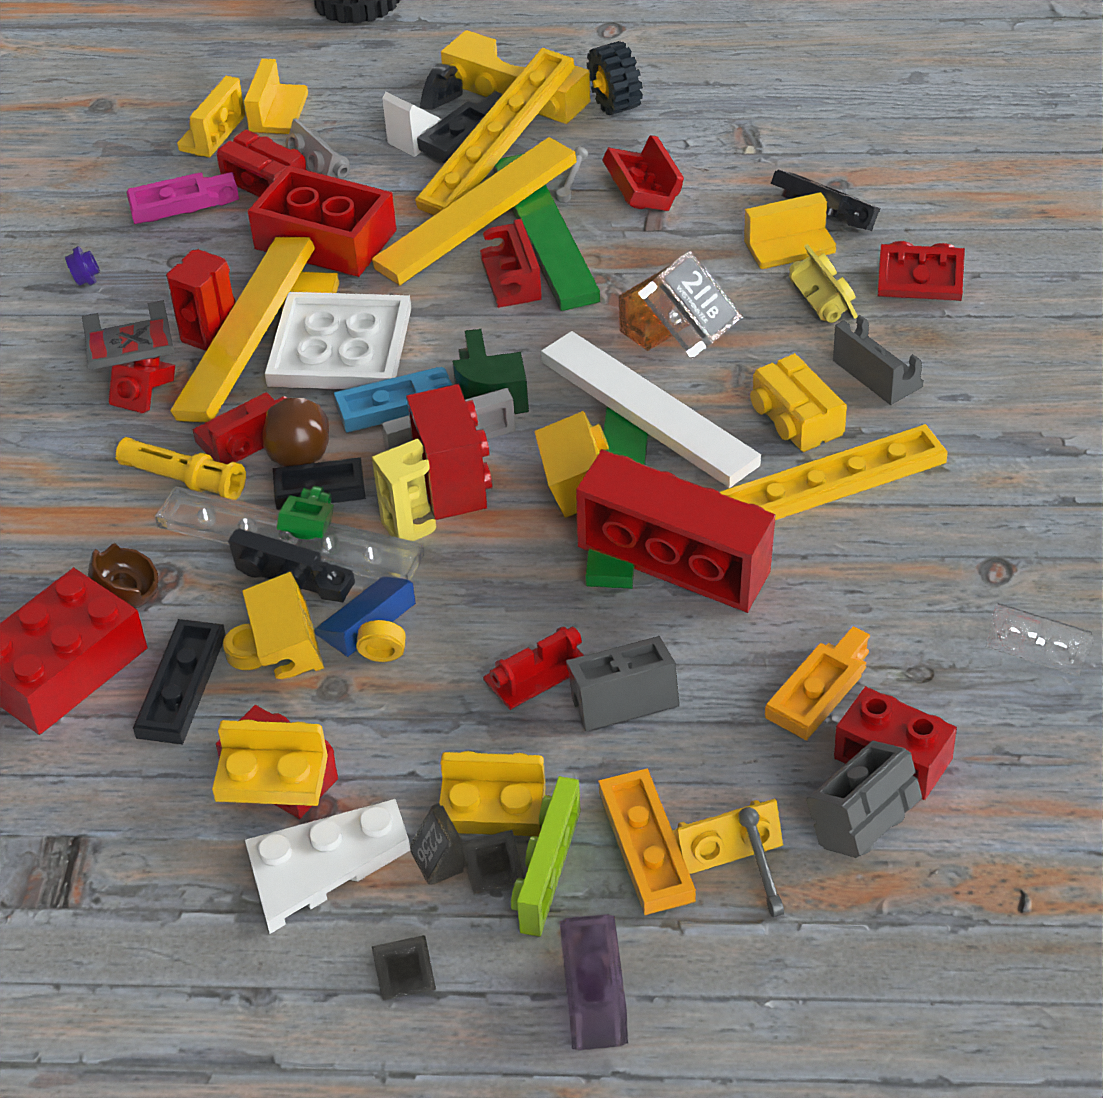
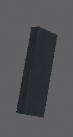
M178 619L133 726L136 739L183 745L226 636L224 624Z

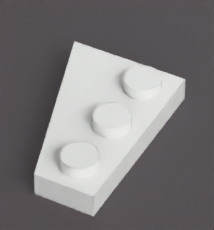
M396 799L245 840L269 934L286 925L285 918L307 905L310 909H313L326 901V893L348 880L358 882L410 851L408 835Z

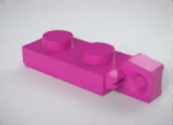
M202 172L129 188L126 191L134 224L154 222L164 217L182 213H193L199 209L216 205L223 206L239 200L237 185L232 172L213 177H203Z

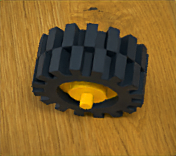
M617 41L589 50L587 69L590 71V81H592L593 85L591 90L592 93H596L595 100L597 104H601L600 109L603 112L606 111V115H613L640 106V99L643 98L640 89L643 86L638 76H641L639 69L636 70L635 64L637 61L635 57H631L632 51L629 47L626 48V43Z

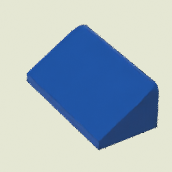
M381 577L315 628V634L349 657L357 650L358 629L362 624L374 620L393 622L416 604L413 583L403 578Z

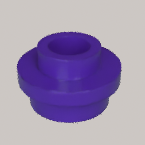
M79 246L73 248V253L65 256V260L75 282L79 286L88 283L90 286L95 284V275L100 273V269L90 250L83 252Z

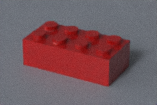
M601 449L576 489L579 548L587 551L592 549L634 564V569L746 613L749 612L771 572L776 514L766 511L758 505L747 504L723 495L713 488H704L680 479L670 472L656 470L635 462L627 456L616 455Z

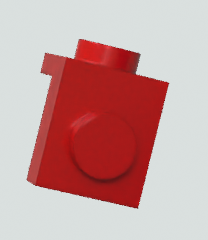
M160 356L113 365L109 404L139 413L148 412L151 405L152 388L173 382L176 365L160 361Z

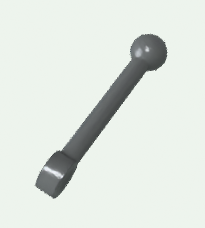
M746 807L739 812V822L743 827L747 828L767 895L766 901L772 917H777L784 914V907L779 894H777L757 829L759 814L754 808Z

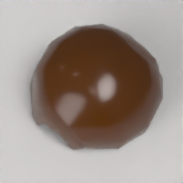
M286 398L269 408L262 430L263 447L271 461L286 467L315 463L322 458L329 442V421L319 404L305 398Z
M116 543L111 544L101 553L97 549L92 552L88 577L135 609L146 604L156 594L159 583L158 572L149 557L135 549L120 548Z

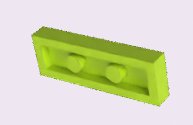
M559 776L553 795H545L539 814V824L542 828L539 837H530L525 857V865L528 867L525 879L517 878L511 897V909L518 911L519 928L522 934L537 937L542 935L581 812L579 779Z

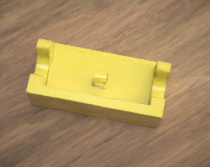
M418 438L372 456L381 523L400 550L409 547L410 542L425 537L436 529L435 519L427 520L423 524H413L414 519L422 518L431 512V507L427 500L424 475L430 469L429 460H423L422 454L424 449Z

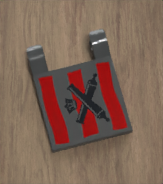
M164 300L147 303L150 320L101 329L98 313L83 315L82 322L89 370L174 354Z

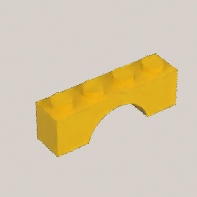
M468 30L462 32L441 51L442 64L456 66L458 69L455 76L462 80L463 89L488 97L495 91L503 94L525 68L508 64L498 58L496 39ZM575 66V69L538 112V115L568 124L591 102L589 70Z

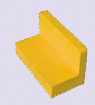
M261 58L244 99L248 128L251 132L289 134L293 119H299L308 96V87L306 85L280 84L276 59Z
M821 192L745 209L744 242L759 268L767 269L806 259L809 257L804 247L806 244L810 246L817 256L823 253L829 255L836 252V243L826 229L827 201Z

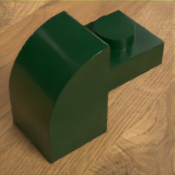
M482 329L466 330V348L458 349L459 360L452 361L455 385L459 384L464 399L508 388L513 398L514 414L529 412L527 379L521 352L487 356Z

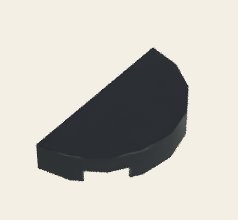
M437 64L432 68L422 91L420 108L433 110L463 95L462 80L455 76L458 71L456 66Z

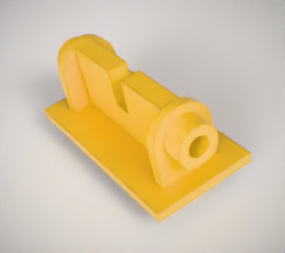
M757 799L751 801L750 805L746 807L754 808L759 814L757 829L764 851L783 846L777 800L771 799L761 803ZM746 807L689 824L683 821L678 823V828L672 830L689 874L754 855L747 828L740 824L738 818L739 812Z

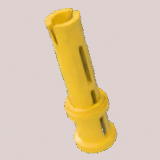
M129 437L123 438L116 449L115 458L120 465H127L185 482V485L193 492L201 493L206 490L219 494L220 498L227 502L237 500L245 486V467L237 462H231L227 465L213 461V458L205 453L193 456L184 455L172 450L142 443Z

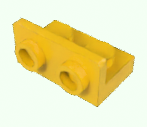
M226 75L211 90L199 107L192 112L189 121L190 128L177 142L179 151L210 158L246 115L239 78Z
M220 721L218 734L222 750L212 787L215 802L318 806L328 758L321 725L305 722Z
M471 751L442 753L440 762L442 786L437 822L443 833L539 836L542 828L539 824V814L546 791L544 758L542 756L524 753L487 754Z

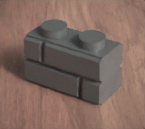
M872 741L806 799L811 819L816 821L813 826L820 846L829 851L857 858L869 853L874 847V842L888 829L900 824L904 820L905 813L922 799L918 779L913 776L916 771L911 752L907 751L906 748Z

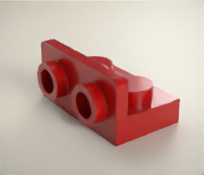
M906 241L881 244L878 296L962 301L965 248H955L947 243H937L932 246H914Z
M265 392L192 429L195 442L206 454L213 458V461L227 465L231 462H238L264 448L262 430L267 411L271 406L287 397L282 396L274 400Z

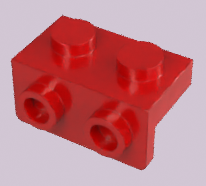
M650 135L641 153L607 148L602 161L628 205L636 209L652 208L669 211L675 197L681 192L684 177L659 137Z

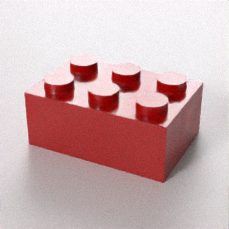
M288 165L248 209L254 249L267 252L275 237H310L315 249L307 261L308 264L360 277L372 262V258L381 251L397 231L393 194L391 191Z
M73 567L0 623V707L35 733L41 735L148 649L138 610Z

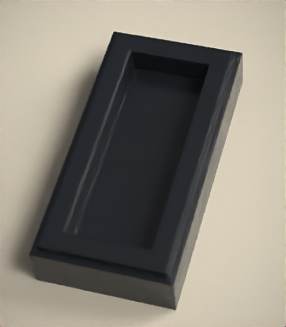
M361 457L272 468L276 510H281L289 495L301 497L304 488L312 489L314 485L323 487L326 493H331V503L366 499Z

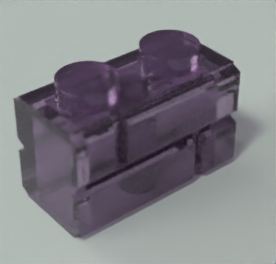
M604 914L565 918L559 921L572 1049L581 1051L620 1047L628 1044L627 1007L615 916Z

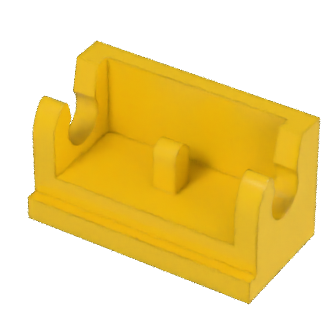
M291 572L242 590L258 658L262 665L277 664L284 659L292 660L289 664L274 669L276 679L294 677L312 669L315 671L324 669L306 599Z

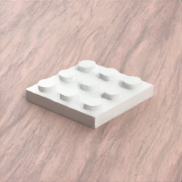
M289 292L265 371L267 387L350 389L395 378L412 309L410 295Z

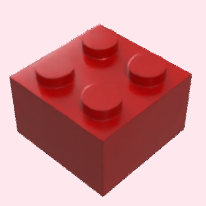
M459 384L406 395L411 439L415 440L418 438L424 449L422 458L423 460H429L430 469L424 475L427 499L434 519L439 520L487 509L486 490L492 489V478L487 462L483 463V457L489 456V445L484 429L476 430L475 428L478 426V418L473 400L465 401Z

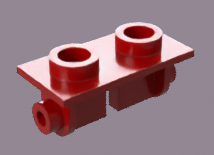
M562 626L556 630V633L537 642V648L534 650L528 647L505 660L500 659L496 661L495 668L491 669L489 674L483 676V680L508 709L511 710L569 678L566 660L584 656L577 648L582 643L581 635L573 626L568 629Z

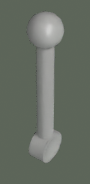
M577 147L574 150L577 163L571 166L563 187L556 190V199L559 202L566 203L572 199L571 186L581 162L588 157V152L584 147Z

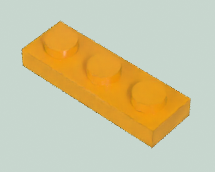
M648 768L598 780L602 803L644 915L696 902V889Z

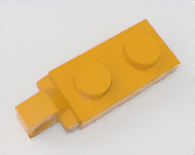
M853 626L836 646L831 643L826 645L820 643L765 706V718L807 741L862 677V673L866 669V662L863 660L869 653L867 645L870 634Z

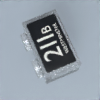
M690 250L638 293L691 358L712 344L743 317L731 298L721 290L708 274L704 265L694 257Z

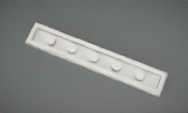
M569 332L541 350V362L728 488L760 466V453L575 332Z

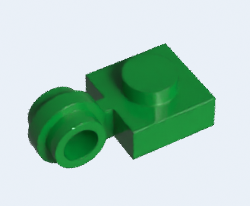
M314 485L312 489L304 488L301 497L289 495L279 511L277 530L287 531L298 539H322L332 521L334 505L331 504V493H326L323 487Z

